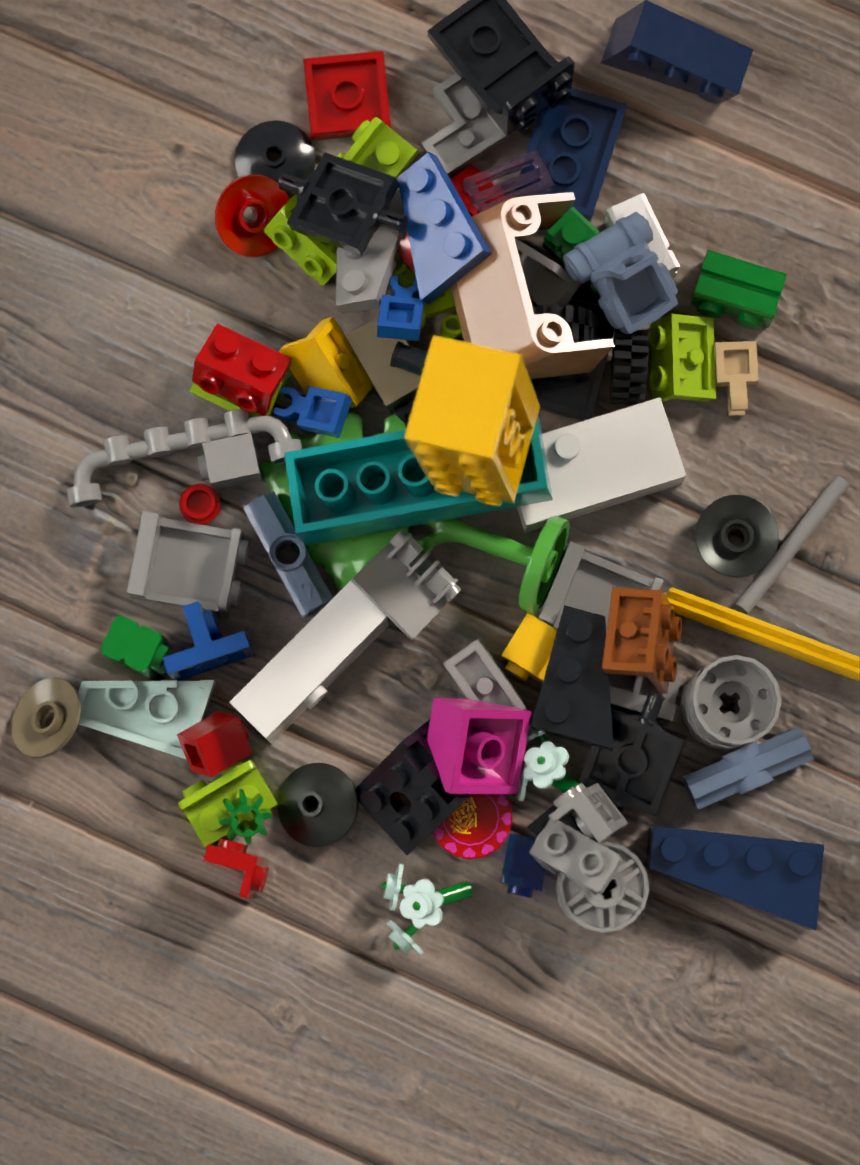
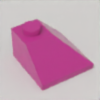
M433 698L427 741L445 792L449 794H518L531 711L471 699Z

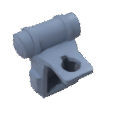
M637 211L626 218L622 217L615 221V224L584 243L581 242L574 246L572 251L563 256L565 270L568 275L579 284L591 280L601 296L598 302L612 327L618 328V330L625 334H631L656 321L678 305L675 296L678 290L670 276V271L665 264L657 263L659 259L657 254L649 249L648 244L653 241V232L649 222Z

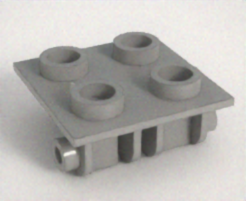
M400 530L351 581L408 638L413 640L441 609L460 592L461 588L456 584L458 581L456 577L453 578L443 567L439 570L435 568L440 563L438 560L431 564L426 559L431 554L429 551L424 555L420 553L423 548L412 538L413 535L411 533L406 535Z

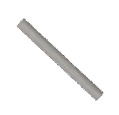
M835 476L777 550L769 564L763 568L735 605L746 614L752 611L849 487L847 481L840 476Z

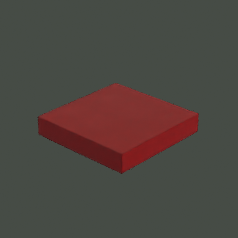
M384 51L303 58L311 141L353 137L355 131L364 121L368 120L371 122L375 117H378L391 128Z

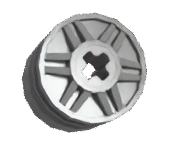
M734 655L719 658L691 676L683 688L680 710L683 723L693 738L706 747L729 750L755 742L767 734L779 717L782 700L778 682L767 667L753 658ZM729 697L733 701L729 707L731 711L723 714L719 709L722 705L721 700Z
M600 842L599 844L617 853L622 858L621 865L611 879L614 883V888L608 891L609 898L604 900L602 894H593L592 890L561 872H558L555 887L558 904L569 920L580 928L604 933L619 931L637 919L645 908L649 884L647 872L635 854L624 846L610 842Z

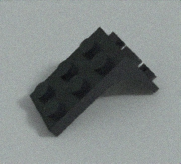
M468 0L427 31L429 39L506 136L516 129L519 132L525 131L538 119L537 114L549 105L551 108L559 106L571 94L570 89H572L575 62L570 56L560 62L552 57L507 0Z

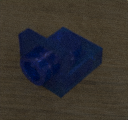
M509 833L500 878L501 884L508 885L507 893L532 898L533 890L540 892L543 890L546 869L529 853L536 838Z

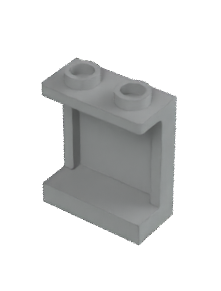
M142 511L127 594L134 599L180 607L199 601L205 610L211 609L214 613L229 615L231 605L238 606L242 581H236L239 564L246 565L250 541L244 540V533L239 528L233 527V530L171 520L161 518L157 513Z
M570 541L538 618L558 630L563 608L566 605L605 616L607 633L612 587L660 590L663 579L658 577L652 579L588 553L585 551L586 547Z

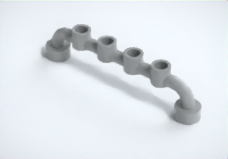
M243 409L224 413L225 423L209 426L208 418H196L185 421L183 423L185 432L169 435L168 427L150 428L143 432L145 441L129 444L128 436L125 435L109 437L103 440L104 450L86 455L78 463L74 473V486L67 489L69 506L79 508L102 502L100 485L98 483H90L92 472L99 467L123 465L132 462V460L145 457H160L181 449L203 447L202 443L247 433L253 435L259 432H267L274 437L275 443L268 446L270 460L272 464L286 463L284 452L302 449L301 440L292 439L288 428L279 419L271 416L249 417V412Z

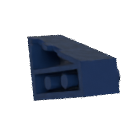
M645 0L615 20L601 64L696 94L701 99L710 103H722L739 94L753 49Z

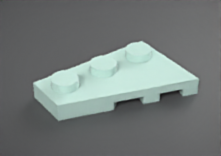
M82 681L78 691L81 700V715L78 725L186 759L177 734L204 719L216 681Z

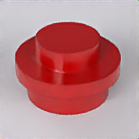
M194 484L182 493L179 500V508L181 514L188 522L206 525L214 521L219 515L221 500L218 493L211 486Z

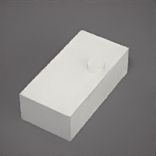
M661 398L652 399L543 433L553 500L518 506L517 510L524 532L527 533L543 528L548 519L553 516L569 520L681 485L686 477V473Z
M350 581L230 703L272 744L307 708H313L328 692L326 689L389 626L387 616Z

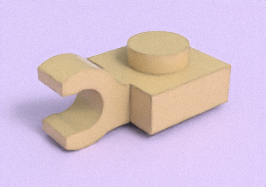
M756 341L715 342L716 387L728 386V417L745 416V411L748 410L746 386H755L759 381Z

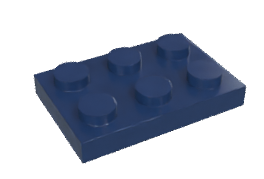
M572 88L570 89V96L562 104L555 108H551L549 105L540 111L513 198L573 192L575 201L568 210L574 207L591 222L628 104Z

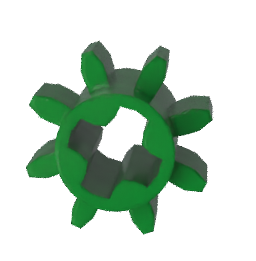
M240 789L239 798L233 801L227 798L223 799V803L226 809H228V814L220 815L218 821L221 825L231 824L227 832V837L230 841L239 835L244 837L247 845H251V836L256 835L258 832L265 836L268 834L263 825V820L271 818L272 812L266 808L259 810L263 802V797L260 793L251 799L246 797L243 789ZM251 810L254 819L251 822L243 820L239 824L236 814L240 811L247 814Z

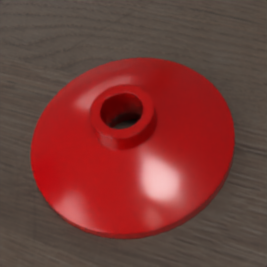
M245 175L232 181L221 193L215 208V226L222 242L231 251L246 257H259L275 250L277 246L264 233V228L289 201L287 193L279 189V184L276 181L262 175ZM247 207H250L252 209V217L248 221H244V211Z

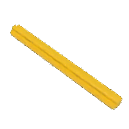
M674 587L669 588L666 592L667 599L670 604L674 605L675 612L678 615L860 682L859 656Z

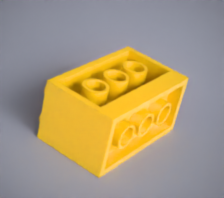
M433 335L405 434V440L431 485H435V491L455 497L460 495V491L476 495V500L492 506H501L502 501L514 504L540 409L521 354Z

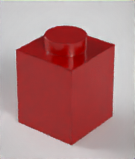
M216 712L177 734L191 771L208 777L215 776L253 754L247 741L249 739L248 729L244 722L235 715Z

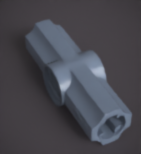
M275 491L263 494L243 507V510L302 618H305L322 610L333 597L311 559L305 544L296 535L295 527ZM294 545L300 549L298 560L289 565L279 562L277 559L279 550L283 546Z
M800 727L773 736L771 739L760 744L754 742L722 756L723 760L682 778L690 799L696 810L722 801L724 798L735 793L741 795L774 780L773 777L812 761L814 758L805 735Z

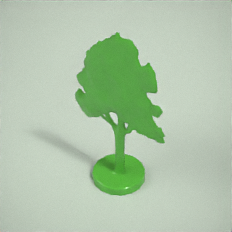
M348 412L340 438L318 433L315 436L300 437L296 433H290L292 439L301 440L302 449L359 439L363 437V419L358 414ZM394 414L384 419V432L375 435L407 430V427ZM270 459L268 462H261L260 469L263 471L264 478L270 486V493L275 491L294 526L286 463L272 464ZM559 516L550 517L544 525L534 548L466 524L456 518L425 523L424 525L435 529L434 533L422 540L415 541L423 548L421 551L422 555L427 551L430 552L435 545L442 542H457L526 566L518 603L522 611L535 615L544 604L557 575L568 540L570 522L568 519ZM408 527L305 545L314 564L325 565V573L333 578L334 584L340 592L400 530L408 535ZM292 545V548L297 553H300V549L297 546Z

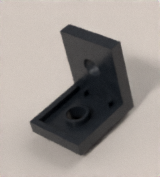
M430 719L405 738L356 787L358 802L406 855H409L455 810L474 795L449 794L445 792L427 741ZM399 792L408 797L411 807L402 802Z

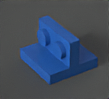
M197 601L182 606L195 647L163 657V661L168 675L174 680L180 681L255 656L251 640L245 631L223 637L216 615L213 614L211 609L205 610L200 602Z

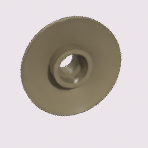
M53 677L39 681L23 695L15 709L11 725L12 738L20 752L31 758H46L61 750L68 743L78 726L81 715V700L76 688L64 679Z

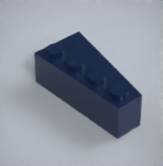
M663 826L649 827L646 870L707 891L802 928L817 930L824 844Z

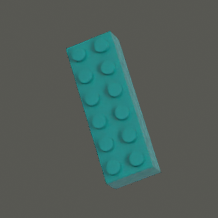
M538 416L514 504L502 501L501 506H492L476 500V495L461 491L457 497L435 491V485H431L405 440L407 430L284 452L295 533L305 545L553 500L541 424Z

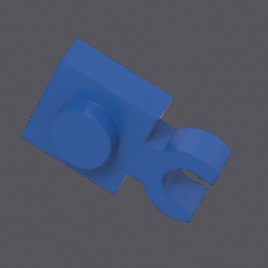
M399 275L391 277L390 296L382 295L377 322V337L419 341L424 314V302L420 301L416 277L413 286L409 288L399 286Z
M309 386L306 397H303L292 387H281L280 393L286 398L292 399V404L287 409L274 408L273 412L280 419L286 422L298 419L297 426L304 431L340 438L352 401L347 394Z

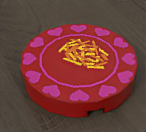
M474 794L455 810L432 834L438 844L453 856L468 860L486 857L498 850L509 836L513 821L511 803L506 794Z

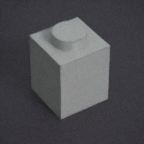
M251 433L202 443L204 455L197 456L202 481L209 479L213 489L217 490L262 480L255 442Z

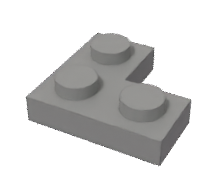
M457 73L432 88V94L452 123L422 142L421 148L425 154L430 152L438 157L448 177L511 137V134L505 135Z

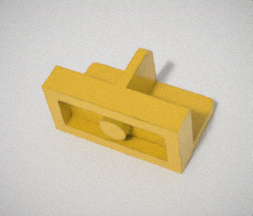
M334 316L321 320L306 338L285 344L279 350L280 353L292 358L290 370L306 395L309 386L344 393L352 399L350 409L356 407L374 386Z

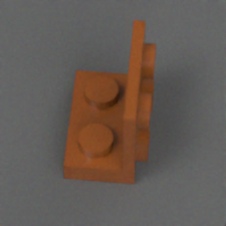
M612 587L602 670L605 674L647 676L658 693L667 694L669 682H675L677 675V659L672 657L674 642H679L681 639L682 619L677 617L674 605L670 604L663 590Z

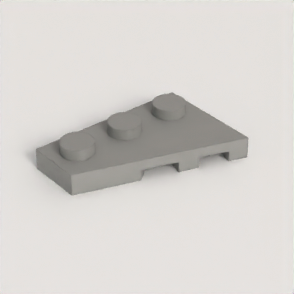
M398 188L389 204L388 210L404 215L400 189ZM380 226L373 234L362 256L337 247L336 306L341 314L374 309L381 306L382 295H386L390 279L397 264L394 258L401 239L406 238L408 233L407 227H404L403 233H398L395 230Z

